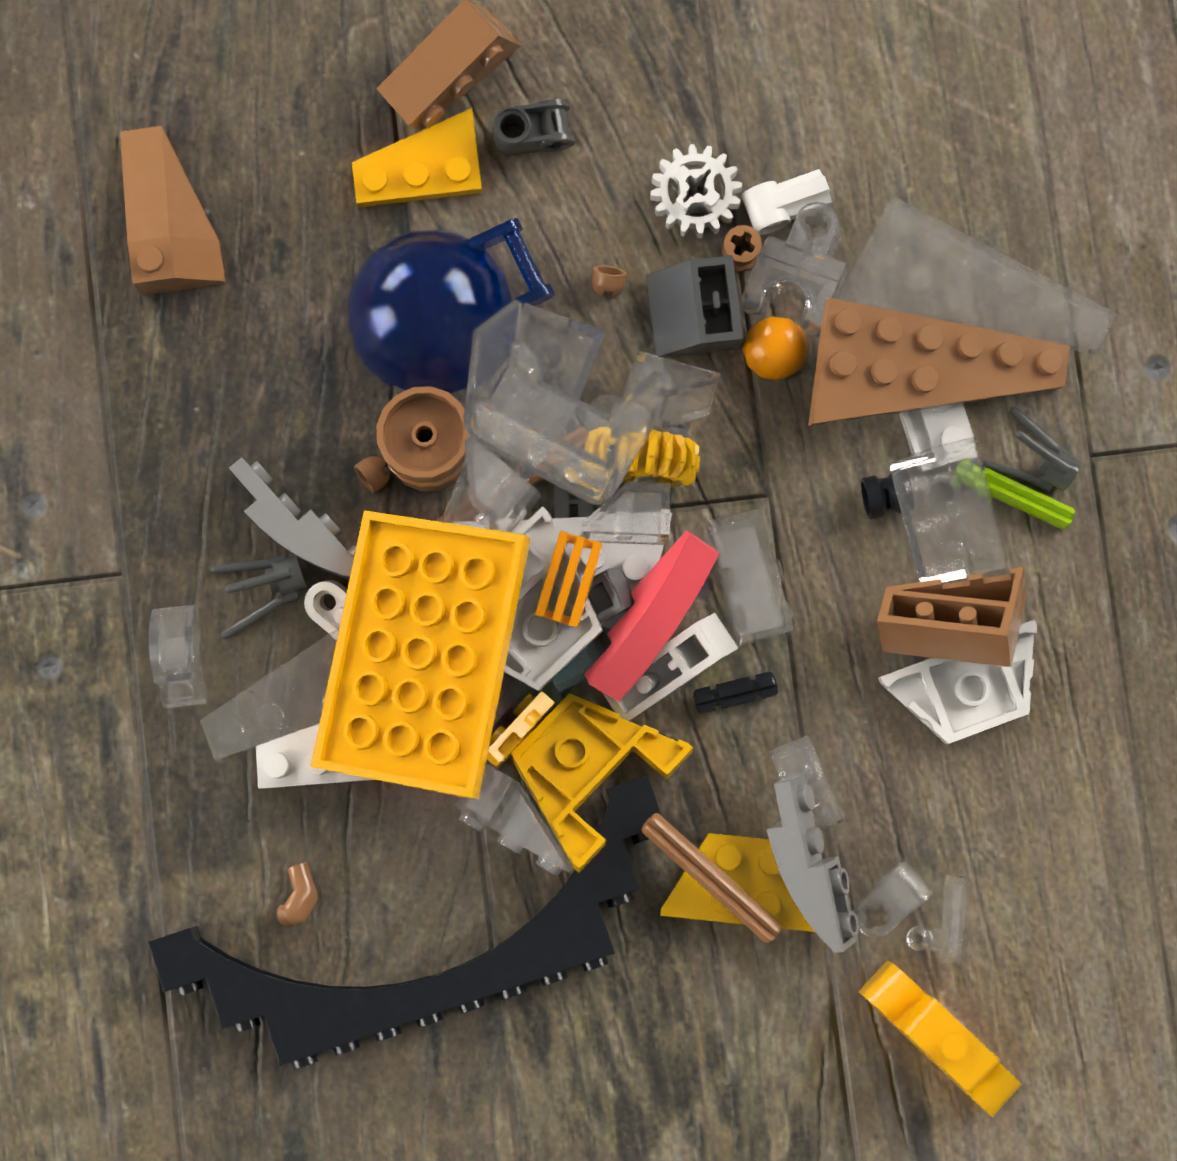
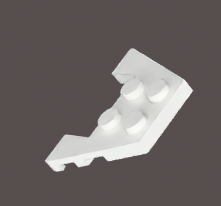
M544 507L540 508L515 532L531 538L529 550L542 562L544 568L520 590L504 669L505 673L536 690H541L603 632L589 598H587L579 628L535 615L559 536L550 513ZM567 550L565 551L548 610L551 611L555 610L570 557ZM577 572L564 611V615L567 616L572 615L581 585Z

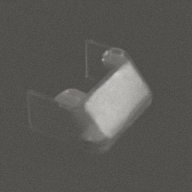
M515 299L473 332L464 411L465 429L469 436L478 444L588 503L602 504L616 492L652 431L663 374L657 371L650 374L613 406L611 416L542 381L544 365L539 352L530 344L518 339L522 303Z

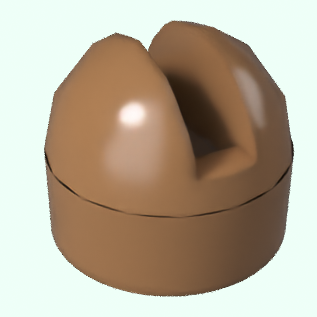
M595 266L591 279L594 293L602 298L604 291H608L609 299H614L621 294L625 286L627 273L622 269L612 266Z
M379 456L367 457L354 465L358 478L372 494L386 485L391 474L389 467H384L386 464L385 460Z

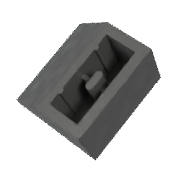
M733 255L688 260L646 275L656 359L740 349L743 333Z

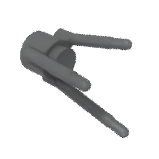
M1015 406L1010 408V413L1046 446L1044 447L1022 431L1016 433L1017 439L1042 457L1036 467V471L1040 472L1041 476L1039 477L977 457L969 458V460L1001 475L1036 485L1049 493L1053 486L1062 492L1065 491L1081 467V463L1071 457V452L1059 446Z
M284 554L271 559L227 563L211 567V572L214 574L266 569L265 575L227 585L225 588L227 593L247 590L268 583L272 594L281 592L280 596L221 633L223 639H228L237 632L242 631L283 604L299 599L297 591L307 587L297 556L286 559Z

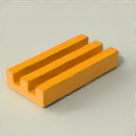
M560 530L535 612L536 616L579 628L603 543ZM571 543L574 544L555 610L551 611L548 610L567 544ZM583 548H588L591 551L572 615L567 616L564 615V611Z

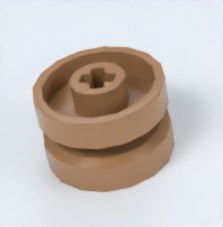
M432 386L412 387L395 395L381 412L376 425L377 445L391 473L405 486L419 491H440L457 483L470 469L475 456V434L462 404L449 392ZM429 435L430 441L421 442L423 437Z

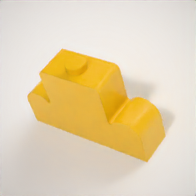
M887 960L858 991L991 1117L1000 1110L1022 1085L999 1063L1000 1060L936 999L922 991L915 982L892 962Z

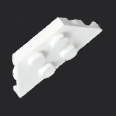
M1034 619L1020 625L1011 667L930 658L881 676L878 679L885 689L945 744H950L1029 714L1031 699L1029 688L1030 679L1033 677L1034 659H1032L1034 634L1037 632L1036 621Z

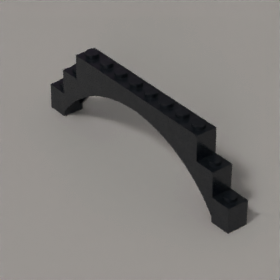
M647 775L606 789L610 801L597 831L606 839V845L580 873L576 870L573 872L561 890L532 920L505 941L465 963L435 975L402 983L365 987L330 986L294 980L261 970L227 954L200 936L198 926L148 942L163 992L176 989L179 997L203 989L201 980L206 979L221 1029L234 1026L236 1033L261 1025L259 1017L264 1015L279 1066L291 1063L293 1070L318 1062L317 1053L333 1048L334 1054L337 1056L360 1048L359 1039L375 1034L376 1041L378 1042L401 1034V1025L416 1021L418 1028L441 1021L443 1020L442 1011L458 1006L460 1014L484 1006V997L499 993L501 1000L526 992L524 984L541 979L543 986L567 978L565 971L567 969L582 965L584 972L605 966L609 964L607 956L615 954L599 903L607 900L608 906L611 908L634 900L631 892L640 888L623 839L631 836L633 844L648 840L649 838L642 832V826L653 814L661 815L649 777Z

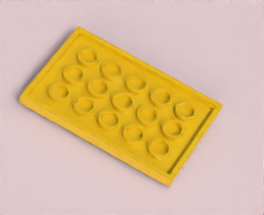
M364 510L311 767L479 799L530 537L524 534Z

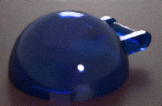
M519 219L508 220L470 239L444 230H415L396 236L378 247L359 269L352 283L348 298L349 332L355 350L366 367L384 383L404 390L412 387L432 386L451 394L466 389L484 378L505 353L504 349L513 326V317L546 302L555 295L551 284L544 283L520 234L523 227ZM503 241H506L529 288V292L512 299L504 273L494 258L486 251V249Z

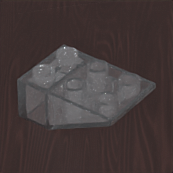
M486 763L479 799L460 796L454 806L462 811L459 820L480 832H483L486 826L500 833L497 839L498 843L518 854H521L524 848L539 856L535 864L556 876L559 875L561 870L570 874L573 869L571 862L523 785Z

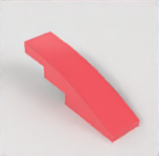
M688 530L684 532L630 592L635 603L607 633L612 644L584 673L589 685L618 702L623 699L674 634L699 594L719 555L715 548Z

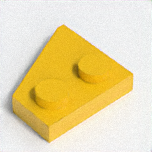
M542 691L536 698L529 693L513 711L518 717L507 729L501 725L491 736L487 760L499 769L511 756V752L554 707L555 702Z

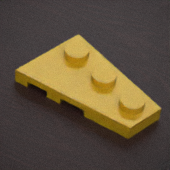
M472 108L352 162L358 208L482 193Z

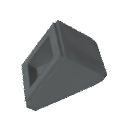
M618 566L594 576L588 598L600 624L630 609L635 603L630 594L632 589L621 568Z

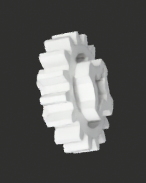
M690 144L688 155L685 156L677 148L674 149L672 163L665 159L660 161L659 168L664 174L657 173L652 176V184L659 188L651 191L650 199L656 202L661 201L655 207V215L658 217L667 214L668 218L665 227L669 230L675 224L680 225V236L682 237L686 236L689 229H695L697 238H702L704 228L709 227L714 234H717L720 229L719 220L730 224L733 214L729 209H739L741 200L733 195L741 192L742 182L731 181L737 175L738 169L736 166L724 167L727 155L724 153L716 159L711 157V146H707L703 154H697L695 145ZM692 166L703 167L702 169H687V167ZM718 178L724 189L723 200L720 199V194L714 190V185ZM669 183L678 192V197L674 204L671 203L668 195ZM705 183L703 195L697 193L687 200L689 187L695 190ZM695 213H704V214H705V216H701V217H692V216H689V215H690V214H695Z

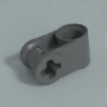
M550 99L536 104L509 106L502 109L494 119L493 141L496 148L506 155L515 156L540 151H560L574 146L575 137L569 132L566 114L570 110L569 102L564 99ZM552 120L554 121L555 131L553 130ZM514 124L523 130V134L517 138H508L501 130L506 125Z

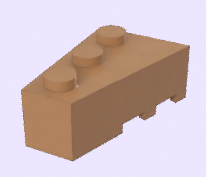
M463 0L376 89L409 126L419 129L424 127L430 128L444 116L445 110L465 95L481 79L520 48L521 45L489 9L470 0Z
M1024 567L1011 568L1010 574L987 578H983L982 573L970 574L969 580L942 584L941 579L886 587L877 619L882 652L1011 667L1027 599Z

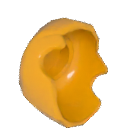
M772 316L757 322L747 332L743 353L747 366L760 378L778 381L787 379L804 368L807 363L810 345L805 331L793 320Z

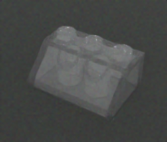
M976 436L934 446L888 463L919 582L941 579V582L945 583L969 577L970 574H983L1006 568L1008 558Z

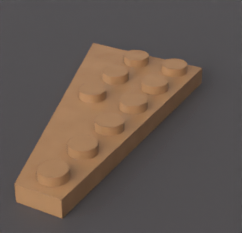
M829 298L824 301L808 426L841 420H856L862 417L882 414L890 415L944 407L964 402L985 401L991 398L1059 390L1066 385L1070 345Z

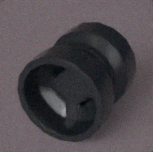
M905 470L890 472L888 477L880 479L874 475L861 478L862 499L868 519L883 517L885 512L896 511L899 514L912 511L911 488Z

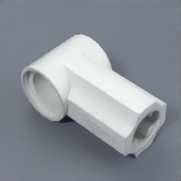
M820 169L779 184L776 181L761 183L746 190L741 195L752 226L760 236L775 232L787 226L792 219L831 206L832 203L828 183Z

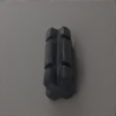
M765 672L755 675L756 679L754 680L745 677L716 684V689L711 690L710 686L696 689L693 692L696 709L699 714L716 711L715 706L721 705L722 709L753 702L756 696H760L761 699L774 697L778 694L775 676L772 672Z

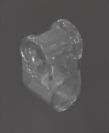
M904 858L882 875L876 882V885L854 905L852 911L857 917L858 931L873 938L887 935L905 917L917 910L932 895L934 890ZM868 907L874 910H882L878 916L882 923L878 927L872 924L865 926L864 923L868 917L864 911Z

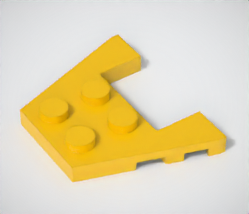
M569 693L511 752V760L572 866L580 873L606 845V839L579 817L575 811L631 752H635L667 780L692 754L693 747L680 739L675 741L659 734V730L647 725L640 726L625 720L616 712Z

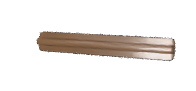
M655 813L648 818L642 826L643 834L762 941L769 943L779 934L782 929L780 922L660 814Z

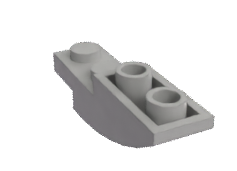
M241 457L229 467L256 499L244 512L259 528L284 549L322 571L344 579H350L356 547L352 545L346 550L336 538L342 531L326 513L318 518L310 510L297 520L296 516L302 511L285 492L279 498L268 487L273 478L258 461L250 466Z
M805 774L789 775L774 783L781 821L767 828L772 852L783 881L806 921L834 953L844 952L856 942L858 935L857 917L853 911H850L847 898L849 892L848 874L844 868H841L839 856L822 858L821 853L824 850V839L821 830L815 826L812 812L815 807V797L812 787L806 783Z

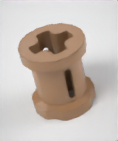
M739 225L730 229L726 234L722 256L733 255L735 272L750 270L756 265L762 247L759 233L752 227ZM742 242L746 243L749 246L748 251H744L741 256L734 253L735 247H739Z

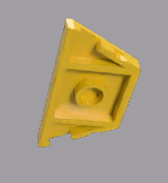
M713 833L706 835L698 849L777 919L782 929L815 932L800 912L783 881L769 839ZM685 871L660 908V916L743 924Z

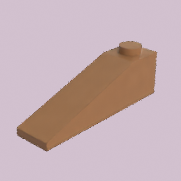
M155 126L120 131L127 243L133 285L142 295L225 284L220 241L163 127Z

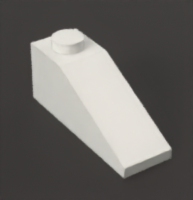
M713 613L667 642L649 668L620 702L604 693L603 695L613 710L620 714L621 718L630 721L733 653L738 647L716 613Z

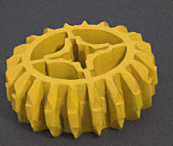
M624 426L622 428L601 427L589 433L584 455L586 459L585 469L594 476L603 477L605 480L660 488L684 487L695 483L696 474L700 466V446L690 438H684L682 435L655 431L654 429L647 430L639 427L628 428Z

